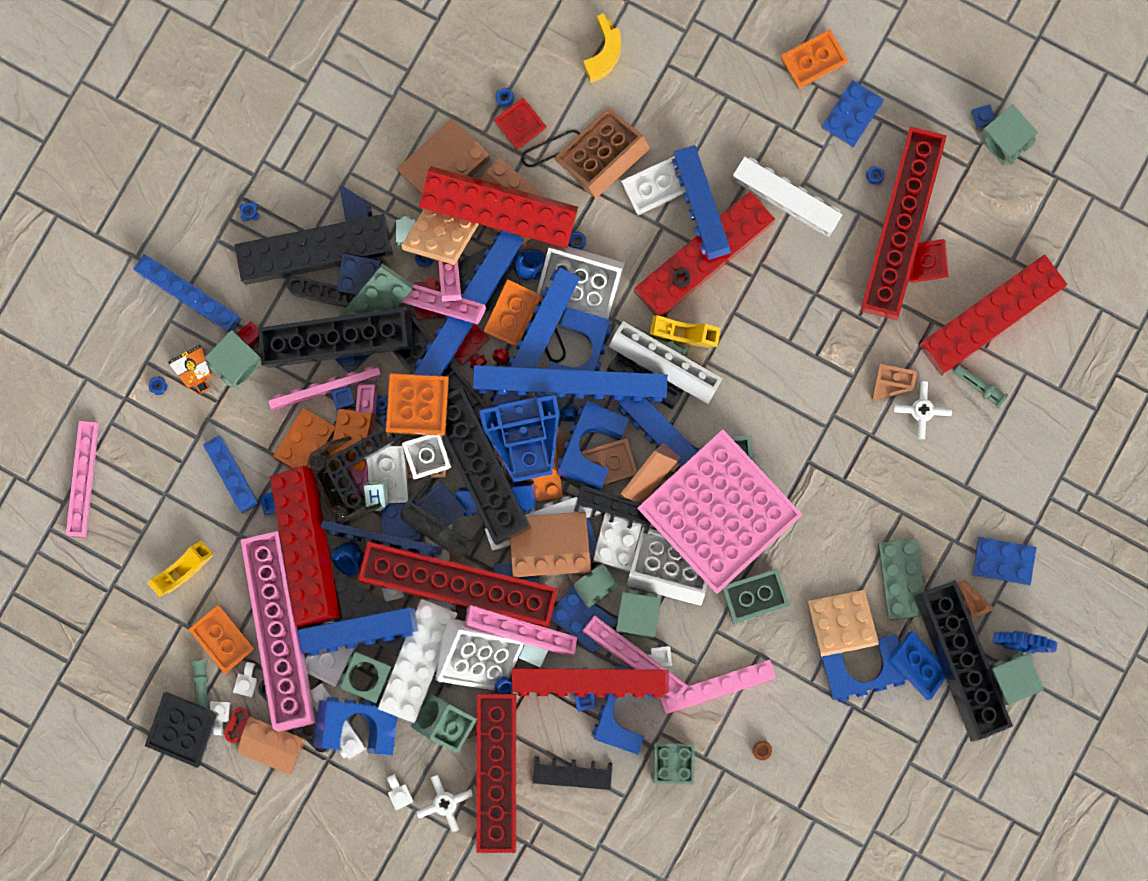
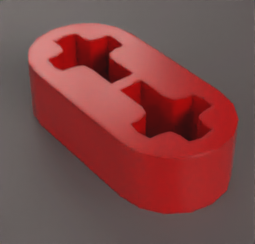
M238 707L232 712L224 734L228 742L237 743L241 740L242 733L250 717L248 709ZM243 710L246 718L241 719L240 723L237 724L239 717L236 714L241 713ZM235 726H238L236 733L239 736L234 737L232 740L229 731H234Z

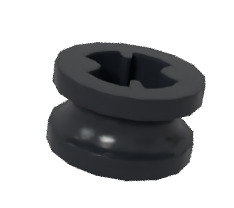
M685 269L677 270L673 276L674 284L680 288L686 287L690 282L689 272ZM685 274L687 281L678 282L679 278H676L677 275Z

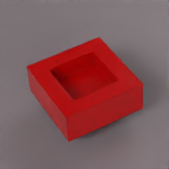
M252 321L237 333L250 348L259 341L258 328Z

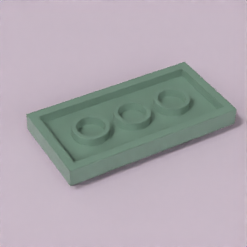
M382 263L340 313V316L396 309L414 285Z
M909 539L878 543L888 620L921 616L914 595L924 592L918 540Z

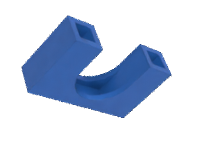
M566 307L561 328L585 336L591 343L592 354L590 359L582 366L568 367L549 361L547 369L599 371L602 363L599 362L600 354L604 355L607 347L604 341L606 336L610 337L612 326L609 325L610 320Z
M587 401L584 407L580 406L577 417H580L578 424L573 423L570 431L573 436L571 440H566L563 448L566 453L564 457H559L556 465L559 468L557 474L587 487L601 490L609 469L587 460L580 451L579 440L591 432L602 433L621 440L629 418Z
M897 634L878 639L877 647L881 657V670L878 676L870 682L854 680L846 671L841 653L826 656L820 655L832 700L837 699L838 702L849 700V695L856 694L857 697L867 695V690L875 689V692L886 690V685L893 684L894 687L905 684L907 678L889 660L899 646Z
M620 665L618 667V669H628ZM606 693V697H604L607 698L606 705H601L598 714L601 717L599 725L595 724L592 735L595 736L594 740L639 755L645 736L625 730L616 723L613 716V706L619 697H613V693ZM644 694L645 696L653 698L652 694Z
M327 697L326 701L319 700L314 748L340 750L342 728L345 721L351 715L359 713L367 720L369 725L367 753L393 756L397 716L379 710L378 706H374V702L362 701V705L356 704V700L345 699L344 703L338 702L339 698Z

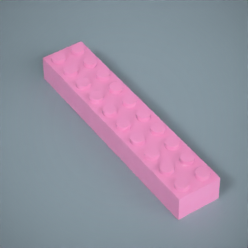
M276 531L241 539L272 727L279 732L315 724L316 719L304 653H301L298 636L300 627L295 626L280 533Z

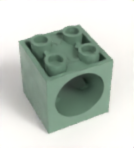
M1012 104L986 126L978 138L1004 166L1007 162L1013 163L1022 153L1021 150L1027 151L1036 141L1035 136L1038 132Z
M232 330L205 357L208 361L206 365L216 375L221 373L222 376L220 378L230 388L234 386L238 389L261 366L259 355Z
M630 589L622 592L616 632L654 639L661 598H657L658 594L646 592L645 596L638 595V591Z
M357 652L354 655L350 654L346 664L349 666L346 673H342L339 680L340 688L379 704L394 668ZM364 663H371L376 667L375 672L379 676L378 682L375 687L372 686L366 689V692H361L355 687L354 678L352 679L353 672L356 668L364 666Z
M1016 653L1009 656V661L1007 662L1003 659L990 664L1005 706L1044 690L1029 654Z
M429 693L420 709L416 722L412 723L411 727L428 739L458 754L477 719L455 705Z
M654 744V783L694 784V744Z

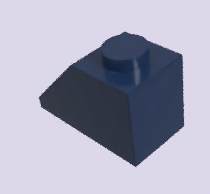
M344 186L339 187L346 221L373 216L371 206H367L364 199Z

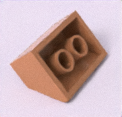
M663 443L651 454L622 491L621 495L642 504L655 492L658 486L661 487L668 480L666 476L670 472L674 473L680 466L678 461L681 457Z
M250 716L242 733L237 753L291 775L306 740L286 730L278 732L273 729L272 724Z

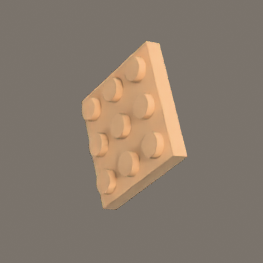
M424 209L402 243V250L455 265L478 227V223Z
M865 590L808 601L821 656L878 645V638Z

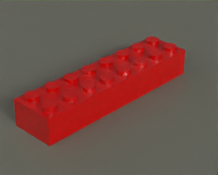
M430 166L419 207L565 248L568 247L578 206Z
M751 191L719 216L731 253L709 260L707 254L703 255L700 244L703 243L702 238L695 236L634 288L635 294L654 315L665 316L774 224L775 218ZM679 269H685L690 274V282L686 287H677L673 282L674 273ZM682 274L681 276L677 275L676 277L679 278L678 282L680 283L682 281H687V279H685V274Z
M1044 254L922 341L919 347L939 374L943 376L1063 290L1068 284Z
M300 466L272 475L270 480L295 626L311 627L340 618L326 532L325 529L321 528L323 515L315 469Z
M477 695L476 853H516L517 695Z

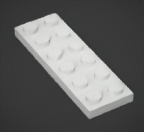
M421 599L416 611L418 631L413 632V636L406 637L378 707L379 710L413 723L416 722L438 666L444 631L450 618L456 619L458 613Z

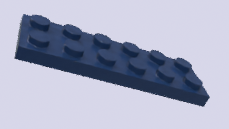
M324 520L321 528L327 530V534L341 538L345 534V538L361 542L363 538V542L379 545L381 542V545L396 549L399 546L400 550L416 553L417 550L418 554L432 558L435 555L441 556L442 548L428 543Z

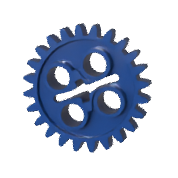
M1022 631L994 632L993 636L994 644L1019 652L1036 654L1037 652L1053 653L1057 650L1058 642L1053 639H1047L1046 636L1034 635Z

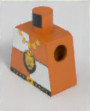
M201 345L168 361L188 388L196 386L200 394L210 389L206 379L213 375L211 369L206 365L208 361L205 359L206 353Z

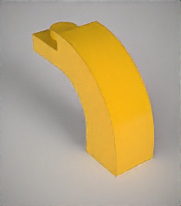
M604 13L597 16V23L604 37L605 46L598 55L583 61V67L590 83L610 73L620 56V31L618 28L613 29L610 18L606 19Z
M654 315L650 334L661 337L663 340H672L674 343L683 345L717 347L721 328L708 324L683 323Z
M201 540L189 547L173 565L151 578L147 584L159 598L166 593L170 594L197 573L214 554Z

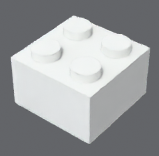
M416 434L403 439L402 445L414 479L451 468L452 461L443 436Z

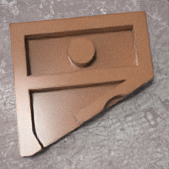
M879 364L872 400H879L914 390L918 371Z
M963 580L957 583L971 619L994 610L993 606L967 581Z

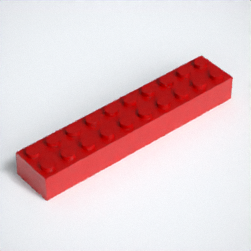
M911 126L909 128L861 312L898 321L947 135Z
M368 542L366 545L358 582L464 608L474 606L542 627L549 626L558 589Z

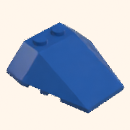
M556 394L507 402L479 410L483 430L514 482L552 475L560 414Z

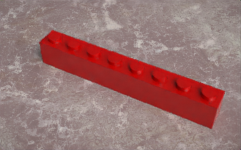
M513 668L512 692H518V696H529L530 692H537V696H548V693H556V696H567V693H575V697H586L587 693H594V697H606V693H613V697H625L626 693L632 694V697H644V694H652L653 698H663L664 694L669 693V670Z

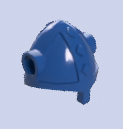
M530 249L522 251L514 257L516 274L520 279L527 281L531 279L537 280L541 277V270L546 259L544 253L539 250Z
M349 541L336 547L331 556L339 571L347 576H353L357 573L360 562L363 561L364 552L360 550L356 542Z

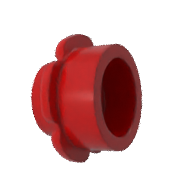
M505 349L494 350L492 358L498 364L505 365L510 360L508 357L509 353Z
M476 354L471 358V369H474V366L486 365L487 360L484 358V354L481 356Z

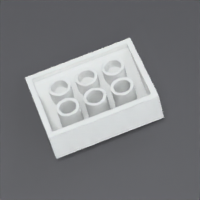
M550 244L537 293L542 295L545 287L550 288L553 281L549 279L554 269L558 271L559 268H563L580 277L566 307L609 319L625 263L568 246L565 248Z
M642 527L627 586L701 606L707 583L659 531L649 529L648 534L643 533L644 527Z
M450 618L442 637L436 680L494 690V683L498 678L502 676L510 677L524 643L465 626V621Z

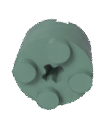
M602 564L578 580L573 587L587 608H590L597 601L600 602L607 597L609 592L611 593L616 590L619 585L607 567Z

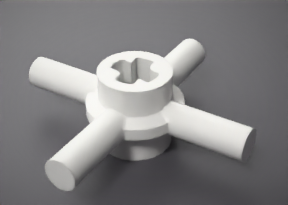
M925 381L920 382V399L915 401L912 406L894 405V412L912 413L914 419L918 421L917 439H925L926 421L930 420L933 415L952 416V409L936 408L927 400L928 382ZM922 406H924V409H927L924 415L918 410Z
M438 775L431 777L437 796L434 798L433 805L416 811L417 815L421 818L437 812L440 815L446 816L452 833L458 831L459 827L453 812L458 802L473 797L472 790L470 789L454 796L449 792H444ZM444 798L446 801H450L448 809L440 806L441 799Z

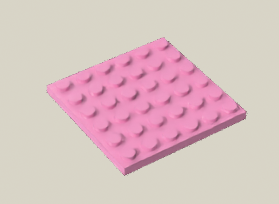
M723 429L637 508L716 594L803 515Z

